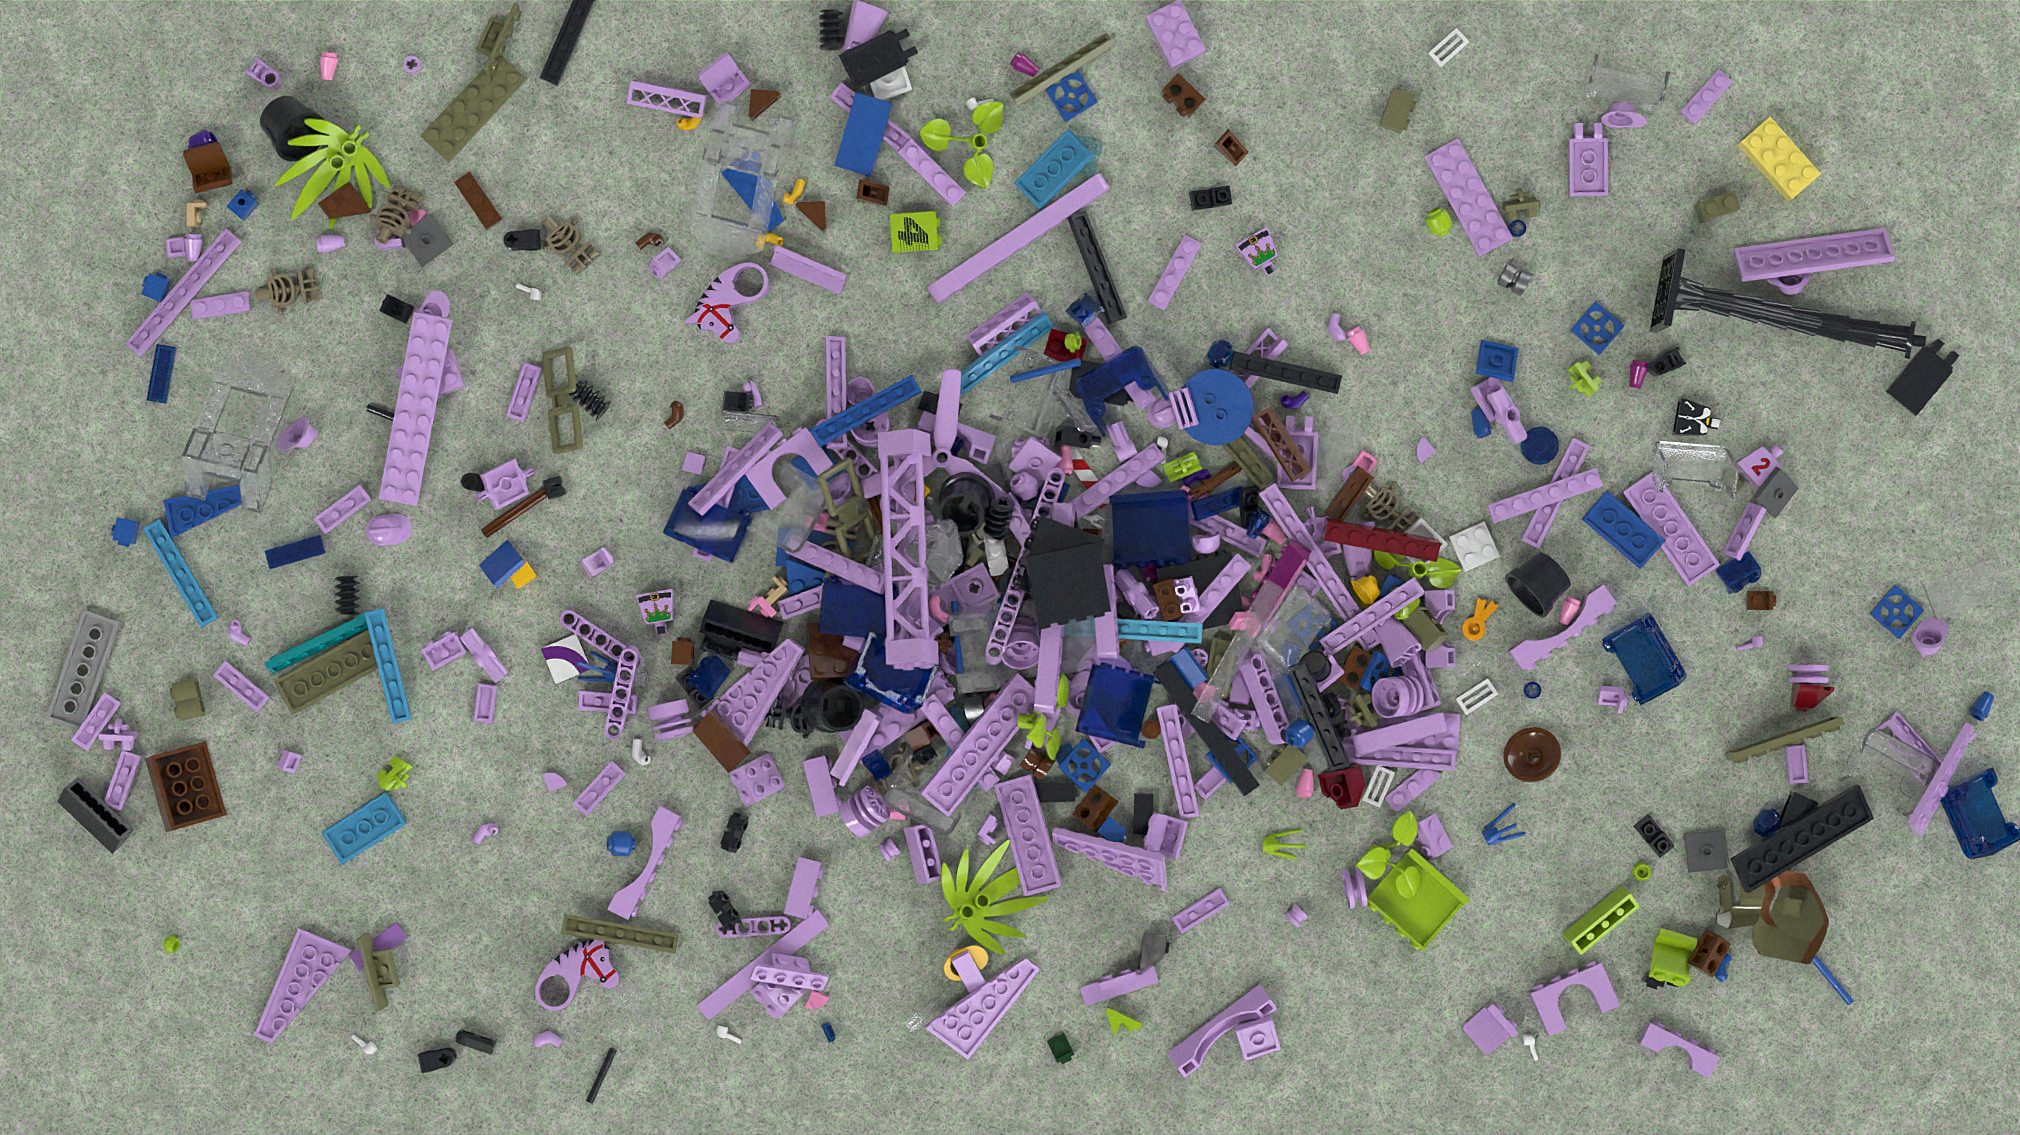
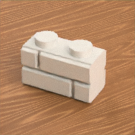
M985 533L983 538L991 576L1002 575L1009 568L1004 540L993 539Z

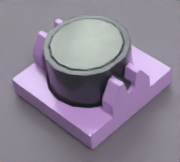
M1318 648L1317 650L1309 651L1300 660V662H1308L1320 692L1344 674V670L1336 663L1333 656L1328 654L1327 650L1323 651Z

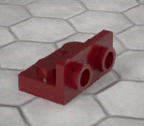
M1051 329L1043 357L1060 362L1077 358L1082 361L1088 340L1081 337L1079 350L1071 352L1065 346V338L1069 333Z

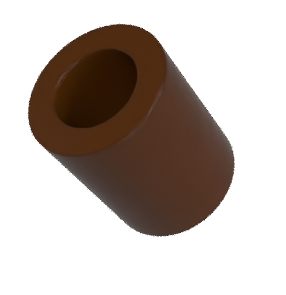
M1147 720L1142 724L1141 732L1144 737L1155 739L1161 733V726L1155 720Z

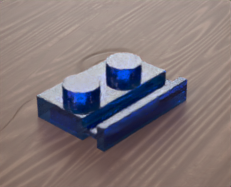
M1084 293L1085 297L1082 300L1079 298L1065 311L1084 329L1099 317L1098 313L1105 311L1087 293Z

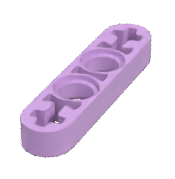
M786 916L742 918V922L749 924L748 932L742 933L738 928L739 924H736L735 930L737 934H733V930H728L727 934H724L719 929L722 927L720 922L716 926V932L720 937L724 938L783 934L791 928V921ZM774 919V924L780 923L781 919H784L788 926H785L784 930H781V927H774L775 931H771V920ZM762 920L766 921L769 925L768 930L764 932L758 929V923Z

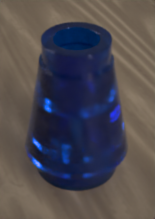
M1258 509L1257 512L1253 513L1246 534L1256 539L1270 523L1271 516L1267 512Z

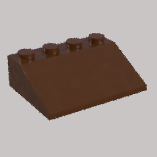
M206 741L145 758L166 833L227 815Z

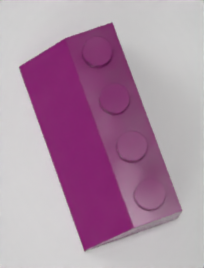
M1291 539L1289 544L1284 543L1280 550L1282 555L1279 559L1275 558L1270 566L1272 571L1269 575L1265 573L1260 581L1262 584L1259 590L1255 589L1250 597L1252 599L1250 607L1267 624L1311 554L1310 549Z

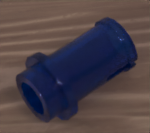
M959 437L955 438L950 449L951 455L958 457V452L965 444L962 439L957 442ZM945 452L943 454L944 458L947 459L948 455Z

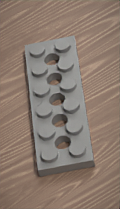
M82 610L46 716L47 720L77 730L90 714L121 623L120 621ZM95 628L100 631V637L96 640L91 637V632ZM87 647L94 649V655L91 658L85 655ZM81 665H85L88 668V673L85 676L79 674L78 670ZM75 683H79L82 687L79 694H75L72 690ZM70 701L74 702L76 706L73 712H68L66 709V705Z

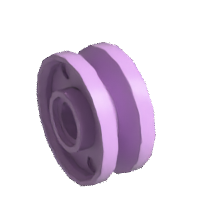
M1788 665V670L1796 672V676L1788 677V682L1829 683L1828 677L1820 676V672L1829 670V665Z
M1354 867V876L1351 877L1348 869H1342L1344 891L1349 909L1355 908V899H1359L1362 907L1367 906L1366 889L1361 870Z

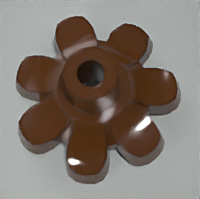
M941 633L936 636L935 641H938V655L940 651L943 654H947L949 652L947 647L951 648L953 646L952 641L948 640L950 638L948 633L943 635Z

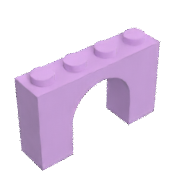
M800 427L792 433L793 437L788 441L786 438L777 444L778 448L773 452L768 450L762 456V460L755 463L745 473L772 511L788 500L773 478V468L780 457L786 454H798L807 460L817 475L834 466L806 427L804 429Z
M1595 960L1584 964L1585 968L1580 970L1578 968L1567 971L1568 975L1562 978L1558 975L1549 979L1550 983L1543 985L1539 983L1531 987L1532 991H1529V995L1548 1036L1567 1029L1558 1008V998L1562 990L1569 985H1585L1591 991L1601 1013L1620 1006L1601 962H1596Z

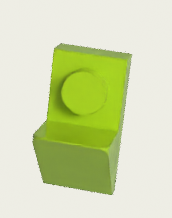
M1106 1006L1105 1011L1114 1036H1116L1121 1023L1124 1024V1028L1132 1032L1135 1029L1140 1030L1142 1022Z

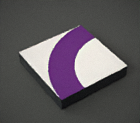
M577 634L541 649L555 684L591 670L576 665V662L590 665Z

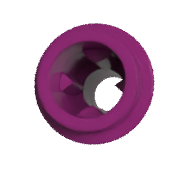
M1017 52L1010 63L1014 70L1032 77L1039 70V67L1024 53Z
M1632 361V364H1630L1629 387L1641 389L1649 369L1647 367L1648 362Z

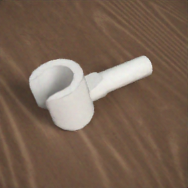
M971 98L967 101L966 105L970 111H974L980 104L994 100L992 98L977 103L975 98Z
M517 283L516 288L530 293V299L541 300L542 292L540 290L528 288Z
M1159 436L1156 446L1162 447L1161 453L1164 455L1165 460L1161 464H1166L1168 440L1165 437Z
M1097 514L1093 516L1086 515L1082 518L1090 521L1097 528H1102V526L1097 524L1098 520L1105 521L1104 518Z
M718 1025L716 1033L719 1037L741 1043L742 1039L727 1033L728 1027Z
M355 1034L351 1037L362 1047L366 1054H373L377 1050L372 1041L366 1045Z
M1524 1034L1523 1045H1530L1534 1061L1538 1060L1535 1050V1039L1531 1034Z

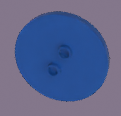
M1211 368L1196 373L1183 385L1182 388L1188 387L1199 422L1198 425L1184 428L1192 438L1207 445H1224L1238 439L1247 430L1254 414V400L1248 385L1238 375L1225 369ZM1183 392L1181 393L1183 401L1187 410L1190 422H1192L1193 420L1191 417V413L1187 404L1185 394ZM1177 400L1183 423L1185 424V419L1181 410V406L1179 400Z

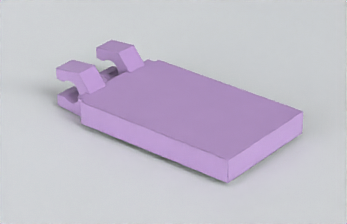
M1583 123L1573 124V136H1570V139H1568L1569 197L1608 196V138L1602 136V123L1592 124L1593 136H1583Z
M1286 416V430L1312 471L1304 479L1291 482L1278 462L1277 486L1279 489L1316 490L1319 433L1317 430H1314V418L1305 416V430L1294 429V416ZM1280 450V454L1282 455V457L1286 458L1283 451ZM1291 466L1290 470L1292 471L1294 476L1297 475L1295 470Z

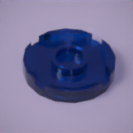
M1536 427L1526 432L1527 438L1521 441L1520 449L1528 462L1535 465H1543L1556 457L1559 450V442L1553 431L1545 427Z

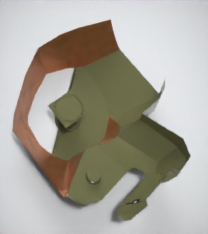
M1787 870L1750 893L1744 891L1740 882V905L1736 907L1731 905V888L1728 875L1718 877L1717 888H1719L1720 907L1718 913L1715 914L1716 922L1719 926L1725 929L1753 926L1752 942L1758 954L1797 963H1811L1825 939L1829 919L1819 895L1804 873ZM1781 887L1770 913V904L1776 893L1775 888Z

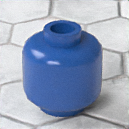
M1302 719L1294 721L1285 731L1286 740L1291 746L1297 748L1304 747L1314 737L1311 723Z
M614 831L611 833V836L607 837V851H610L612 856H629L631 851L635 850L636 840L632 838L631 833L628 831Z

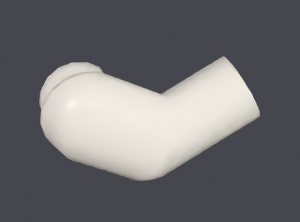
M633 739L632 757L640 765L644 766L650 763L651 758L642 750V740Z

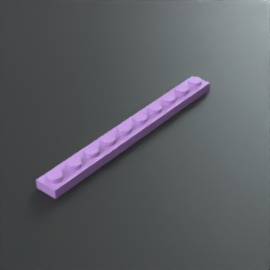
M1274 482L1259 492V495L1290 541L1293 539L1311 550L1306 564L1344 621L1347 622L1361 613V609L1276 483ZM1373 628L1357 638L1365 652L1381 642Z

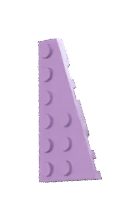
M786 639L765 660L757 664L751 672L743 676L700 715L705 717L714 709L741 742L748 746L805 651V648L792 639Z
M1967 722L1964 724L1908 820L1914 835L1922 838L1933 814L1938 809L1941 798L1946 795L1949 781L1959 761L1963 758L1968 743H1971L1975 737L1973 725Z
M1054 827L1052 832L1054 844L1074 853L1083 852L1090 860L1099 859L1104 862L1103 865L1130 877L1136 875L1143 880V883L1150 885L1152 882L1159 885L1160 890L1166 891L1168 884L1163 854L1157 851L1143 850L1136 846H1127L1121 842L1108 841L1102 837L1096 838L1085 833L1072 832L1066 828Z
M298 928L254 1036L273 1043L353 950Z
M1023 956L928 1022L924 1027L966 1059H969L1040 969Z

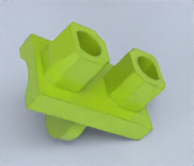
M1587 360L1580 363L1578 361L1568 368L1567 371L1571 375L1569 379L1573 383L1569 387L1570 390L1576 388L1579 393L1583 392L1586 397H1589L1599 390L1598 387L1602 380L1597 375H1594L1592 378L1588 375L1587 371L1591 369V365Z
M1195 451L1163 465L1170 483L1202 469Z
M394 756L389 761L393 769L389 773L382 769L376 774L379 780L378 785L388 792L392 788L397 790L400 786L406 789L408 784L405 781L410 777L407 773L413 768L410 763Z

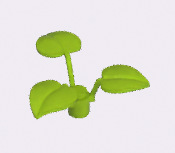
M985 102L975 108L972 113V122L978 126L977 131L979 134H972L969 138L949 136L951 127L943 119H933L920 128L921 140L931 150H946L949 145L948 140L968 142L970 148L976 149L973 154L974 158H969L965 161L963 173L969 182L983 189L988 188L993 175V162L987 154L978 155V153L987 145V138L984 133H996L1002 125V102Z
M1373 550L1375 560L1382 568L1391 569L1395 564L1397 566L1410 567L1409 575L1411 578L1415 577L1416 580H1419L1424 575L1429 576L1430 584L1438 589L1449 587L1462 571V568L1457 564L1444 558H1438L1437 562L1431 561L1428 565L1422 561H1417L1414 564L1412 562L1400 563L1399 561L1404 558L1402 555ZM1419 597L1394 613L1395 618L1398 620L1408 618L1419 607Z
M1060 672L1061 676L1059 678L1056 709H1059L1060 706L1065 708L1070 696L1069 682L1062 672ZM1032 710L1031 714L1020 713L1017 720L1018 727L1031 729L1026 738L1032 741L1037 748H1041L1047 735L1049 737L1046 742L1047 753L1051 760H1055L1061 742L1059 729L1053 728L1051 732L1046 730V717L1044 715L1037 716V714L1043 712Z
M1407 810L1406 813L1396 819L1392 826V837L1397 842L1384 843L1383 846L1372 844L1368 852L1360 858L1355 866L1368 878L1378 879L1385 872V863L1401 873L1394 880L1396 891L1402 897L1411 899L1420 884L1419 871L1412 866L1406 867L1403 871L1402 868L1388 861L1391 857L1389 847L1399 846L1401 843L1404 846H1409L1417 836L1418 826L1416 818L1411 811Z

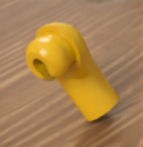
M680 117L676 124L681 130H692L698 126L702 118L691 117L683 119V117Z
M797 179L792 193L786 192L784 194L783 202L788 203V205L794 204L801 196L806 182L802 179Z
M761 233L755 237V244L759 247H764L765 242H770L777 246L783 244V238L774 233Z

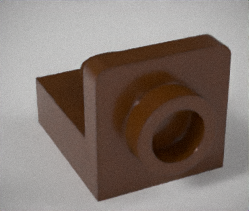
M1747 591L1746 610H1773V607L1776 606V595H1773V591Z

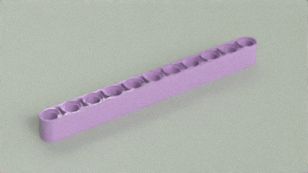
M1101 173L1096 174L931 284L927 289L937 304H940L1065 221L1069 216L1074 215L1111 189Z
M1053 468L1049 471L1032 520L1040 516L1038 512L1042 510L1048 513L1046 517L1051 519L1054 503H1057L1065 479V474L1061 469ZM1057 476L1060 481L1054 482L1051 480V477ZM1050 493L1054 498L1047 499L1045 494ZM1029 526L1028 532H1027V534H1026L1024 543H1025L1027 537L1030 536V533H1031L1030 526ZM1024 543L986 648L985 660L992 665L998 664L1003 657L1025 592L1020 590L1013 591L1014 585L1012 584L1013 578L1016 573L1018 574L1020 568L1018 566L1019 559L1024 555L1026 549L1024 548ZM1013 597L1017 600V603L1011 604L1008 602V599ZM1008 615L1011 617V621L1005 622L1001 617ZM1003 633L1005 638L998 639L995 634ZM995 650L999 653V656L992 657L989 652Z
M1055 502L1052 519L1074 527L1075 504ZM1053 623L1050 628L1041 629L1034 702L1035 712H1056L1064 625Z

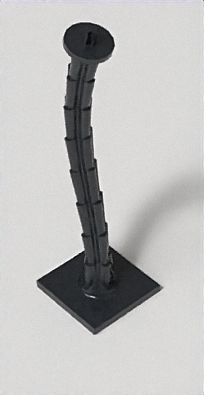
M1677 248L1663 257L1649 332L1658 333L1670 327L1674 310L1699 311L1701 309L1725 317L1730 315L1756 324L1760 322L1783 330L1790 329L1811 336L1819 335L1841 342L1846 340L1874 348L1880 346L1905 352V358L1910 359L1912 346L1925 348L1927 336L1915 335L1916 321L1911 320L1910 326L1880 324V321L1851 319L1850 316L1820 313V310L1792 307L1791 304L1763 300L1762 297L1736 294L1731 290L1704 287V284L1681 277L1685 249Z

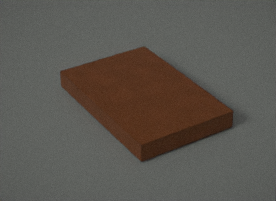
M714 709L693 727V733L728 773L751 753Z

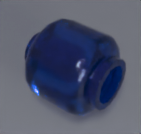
M1223 339L1213 341L1206 354L1210 360L1209 364L1215 368H1220V366L1227 367L1232 359L1233 345Z
M1772 808L1770 810L1762 809L1753 820L1754 831L1764 838L1776 832L1781 823L1780 814Z

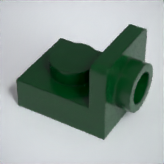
M1064 1032L1047 1040L1056 1063L1061 1062L1064 1064L1072 1060L1071 1056L1074 1055V1052Z

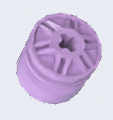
M884 412L851 430L859 445L866 448L878 447V433L891 431V424L887 412ZM874 424L875 429H870L869 431H867L868 428L866 425Z
M1023 617L1016 618L1002 657L1003 662L1007 666L1015 669H1027L1038 663L1041 638L1039 626H1032V623L1035 621ZM1000 633V639H1004L1005 635Z
M1410 675L1379 679L1372 689L1373 706L1376 712L1384 718L1413 715L1423 705L1424 694L1422 686L1415 677Z
M686 699L647 708L649 719L659 720V724L653 726L652 730L661 729L660 734L653 735L654 740L678 738L694 731L693 726L684 728L683 723L691 722L690 718L682 719L681 717L682 714L689 711Z
M865 786L855 794V797H850L839 805L843 821L858 837L863 838L873 831L875 826H880L890 818V811L886 802L870 786Z

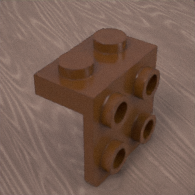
M215 142L183 151L184 159L192 174L195 194L233 184L232 170L220 143Z

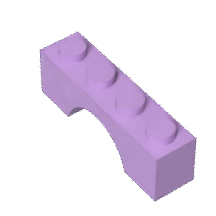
M908 139L896 151L950 206H954L966 193L912 139Z
M924 411L917 430L929 433L930 444L933 445L935 443L933 430L936 415ZM957 423V435L954 442L966 450L968 458L987 464L996 436Z
M1454 590L1425 591L1424 605L1428 607L1441 625L1444 617L1449 612L1455 610ZM1444 641L1435 651H1426L1424 655L1426 668L1456 667L1455 648Z
M1647 1021L1638 1043L1656 1052L1667 1046H1680L1689 1057V1068L1708 1078L1711 1077L1720 1057L1715 1055V1050L1707 1046L1705 1049L1698 1047L1699 1042L1688 1038L1686 1041L1680 1038L1681 1033L1672 1029L1668 1032L1663 1029L1664 1025L1653 1021V1023Z

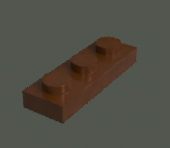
M468 172L454 182L486 230L503 220L471 172Z
M1357 466L1324 513L1332 519L1343 521L1374 477L1360 466Z

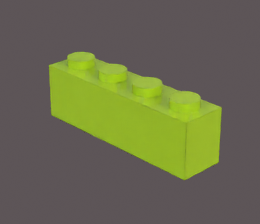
M1620 886L1562 933V936L1572 949L1579 955H1582L1640 906L1631 893Z

